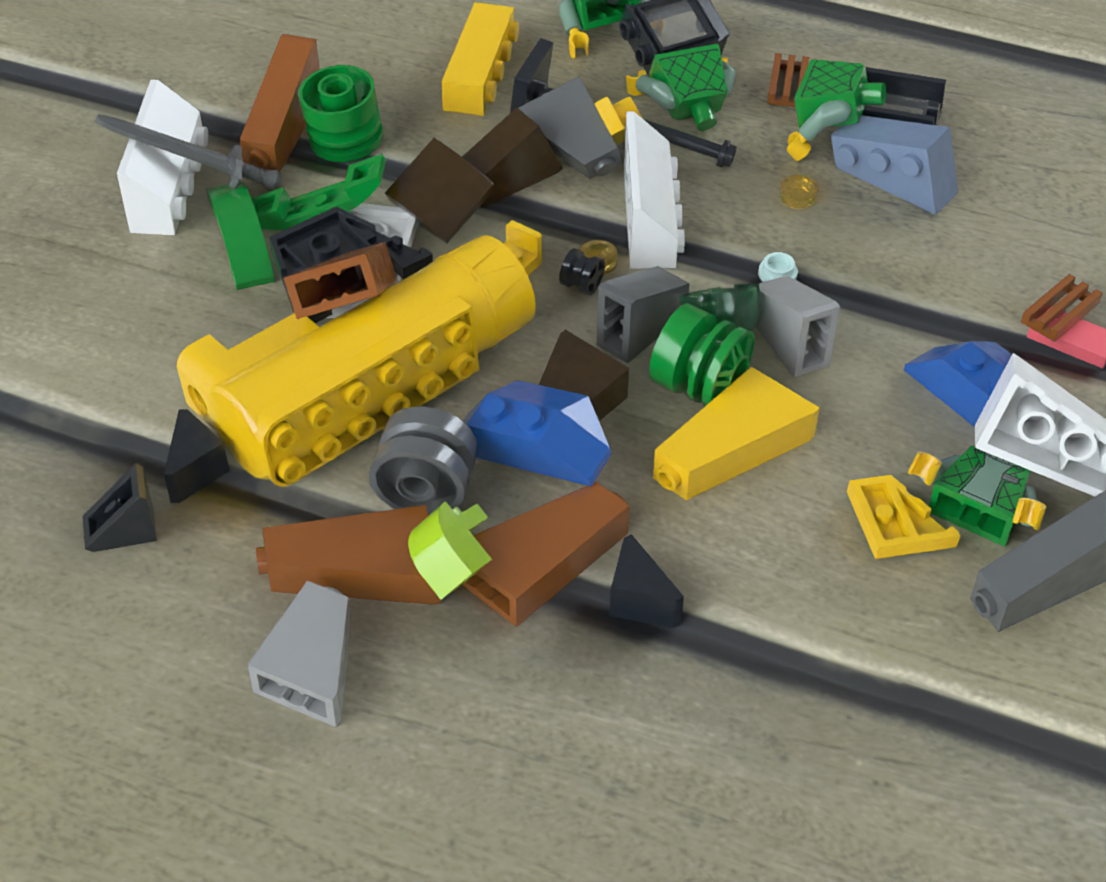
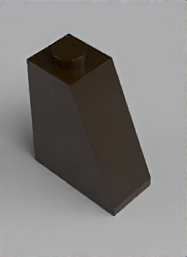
M517 107L462 156L496 186V189L483 202L485 207L551 177L563 169L539 125Z
M565 329L559 335L539 385L589 396L597 418L601 421L628 397L629 368Z

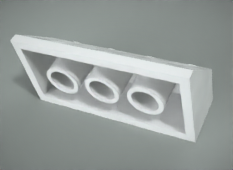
M150 80L135 124L207 148L208 129L207 127H202L200 112L159 80ZM129 138L117 171V177L130 233L175 235L179 221L184 220L186 217L187 196H192L193 176L195 172L200 171L201 163Z
M626 112L624 186L630 269L652 268L656 266L676 268L677 253H684L685 246L684 229H677V227H682V205L675 204L679 203L680 182L679 180H673L677 179V157H671L669 141L635 112Z

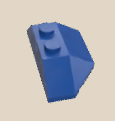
M970 341L934 347L905 364L904 371L975 427L1012 354L996 342Z
M517 380L488 393L462 421L470 427L477 439L478 454L476 458L590 487L612 455L595 410L587 395Z

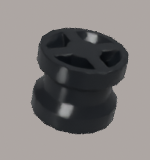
M576 248L571 249L560 269V284L567 287L575 285L580 288L582 293L587 295L594 294L604 276L605 260L597 256L589 258L585 256L584 251Z

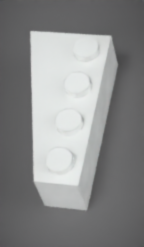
M1013 353L975 424V448L1096 497L1106 490V419Z

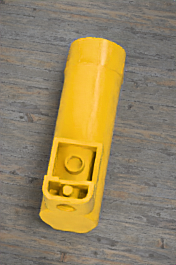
M483 235L437 257L432 263L387 288L380 295L371 297L320 327L308 317L297 319L295 313L229 350L208 334L191 343L181 352L177 360V371L187 405L220 434L226 447L237 462L252 476L264 480L269 479L275 485L285 487L299 481L301 478L384 429L390 416L401 409L422 406L480 370L478 360L480 352L491 349L534 318L536 311L535 295L530 279L514 253L500 240L492 236Z

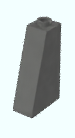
M1106 490L979 570L970 599L976 611L982 617L987 618L998 632L1106 582Z

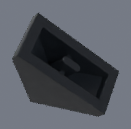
M188 409L178 410L164 471L170 503L182 502L229 472L224 442Z
M135 463L83 515L85 550L97 552L157 541L153 506L143 466Z
M632 534L624 537L611 585L609 616L668 628H675L681 625L684 596Z

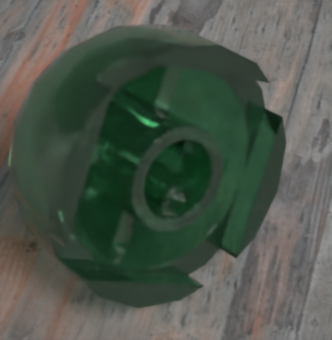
M759 284L734 285V288L715 287L679 296L680 306L685 303L691 304L715 315L717 324L726 320L735 324L736 328L742 327L751 332L757 326L761 315Z

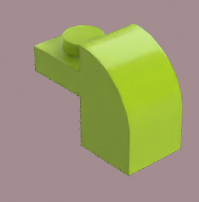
M445 501L419 523L409 535L408 545L411 558L419 573L440 599L456 590L492 560L471 534L474 529L488 518L478 504L461 512L458 507L451 509Z

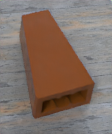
M282 33L240 137L244 163L246 162L264 170L277 169L279 172L283 168L306 128L298 90L302 82L309 75L320 70L316 39Z
M386 242L345 253L286 276L284 281L296 318L300 319L378 296L397 281V277Z
M594 482L591 487L585 486L477 533L473 536L492 560L462 585L517 627L628 534L630 505L616 492H610L598 482Z
M426 505L262 528L264 547L256 548L259 575L268 574L271 592L298 594L305 583L309 581L322 587L335 588L348 598L429 605L441 603V599L416 568L408 545L411 531L428 516Z

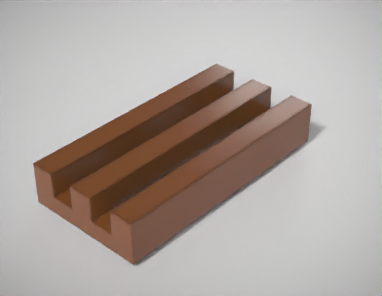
M775 53L767 104L796 107L794 98H789L793 71H800L799 88L809 64V57L803 56L802 62L795 61L796 55H789L788 60H782V54ZM780 69L786 70L782 97L776 96Z
M1068 274L1024 311L1021 323L1056 342L1100 303L1103 292L1097 289L1092 293L1088 292L1089 285L1082 281L1079 285L1074 284L1076 277ZM1076 300L1082 301L1053 327L1047 326L1055 318H1059L1065 313L1066 309Z

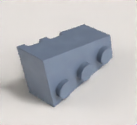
M861 116L858 123L842 125L831 135L836 168L936 215L958 193L950 127Z

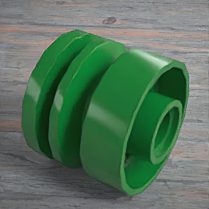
M351 65L329 66L313 72L302 82L298 90L303 118L306 122L310 147L318 157L332 162L355 161L370 155L380 146L384 137L374 80L366 70Z
M685 303L670 316L657 339L650 360V379L652 382L675 393L681 394L687 390L690 400L697 403L703 402L705 407L749 369L755 347L754 332L742 327L736 328L735 324L726 320L717 324L715 315Z

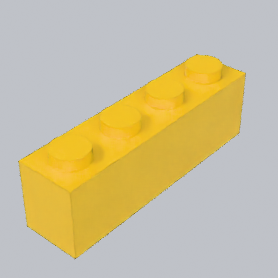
M474 2L441 81L443 111L484 116L489 102L494 103L497 90L496 83L502 82L504 75V61H510L512 42H517L519 22L514 21V7Z

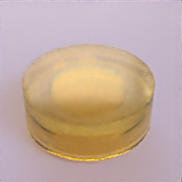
M804 175L788 176L781 182L780 200L791 208H808L816 202L818 185L812 178Z
M592 240L583 244L579 249L584 251L586 257L592 258L597 256L605 260L604 275L615 270L617 266V249L613 244L604 240Z

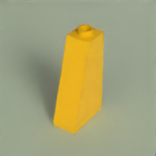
M751 366L655 449L653 479L658 481L666 490L673 491L683 499L688 500L809 442L815 437L820 407Z

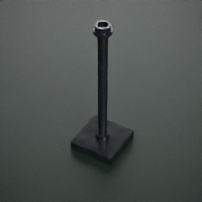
M540 38L515 76L510 113L516 107L519 108L554 90L548 87L554 42ZM645 120L665 137L669 143L717 159L716 166H731L737 146L732 145L731 141L725 140L723 145Z

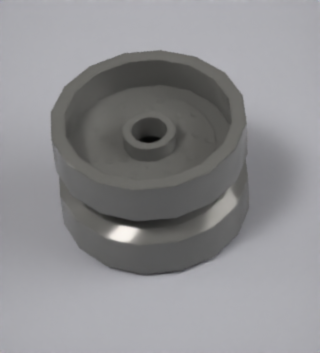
M423 406L401 409L390 416L384 427L379 441V449L374 456L369 470L370 485L376 495L393 509L426 505L429 516L445 501L451 509L459 508L465 498L469 484V475L473 470L478 454L477 439L470 427L464 422L440 409Z

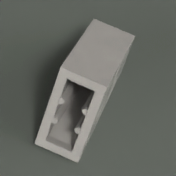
M787 275L751 286L748 316L793 377L830 366L840 310L839 304L835 300Z
M309 581L305 583L247 664L253 693L331 726H338L342 718L352 629L349 598L332 587H322Z

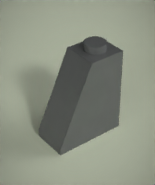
M580 77L519 107L524 114L539 125L554 153L589 179L597 175H607L618 164L622 163L618 147Z
M659 266L602 282L599 285L596 345L624 362L629 363L659 337L670 316L680 306L688 303L690 283Z

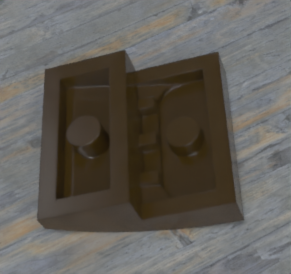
M433 138L387 189L385 195L392 203L416 218L421 227L447 244L496 189V186L467 160L436 138Z

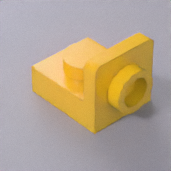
M605 97L594 103L615 144L618 145L624 142L626 112H635L641 117L632 98L626 97L612 105L609 98Z
M511 220L506 225V241L504 244L518 258L529 276L542 263V235L529 227Z

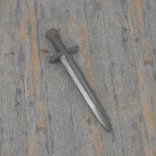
M98 114L95 119L96 124L113 132L228 173L231 179L229 187L232 189L237 188L242 177L260 182L270 191L276 190L281 184L282 176L277 169L264 170L246 162L244 163L240 145H234L231 153L227 156L118 118Z

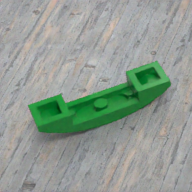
M383 154L350 164L344 181L294 198L289 196L284 187L251 198L261 229L286 230L334 207H339L347 212L351 211L363 203L380 185L386 158Z
M241 181L236 189L229 187V184L206 188L214 217H216L227 252L228 263L236 290L275 282L262 229L245 183Z

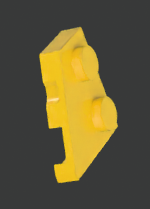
M892 475L849 480L847 494L875 559L957 547L960 539L959 531L953 526L945 529L930 517L932 508L920 498L909 494L906 487Z

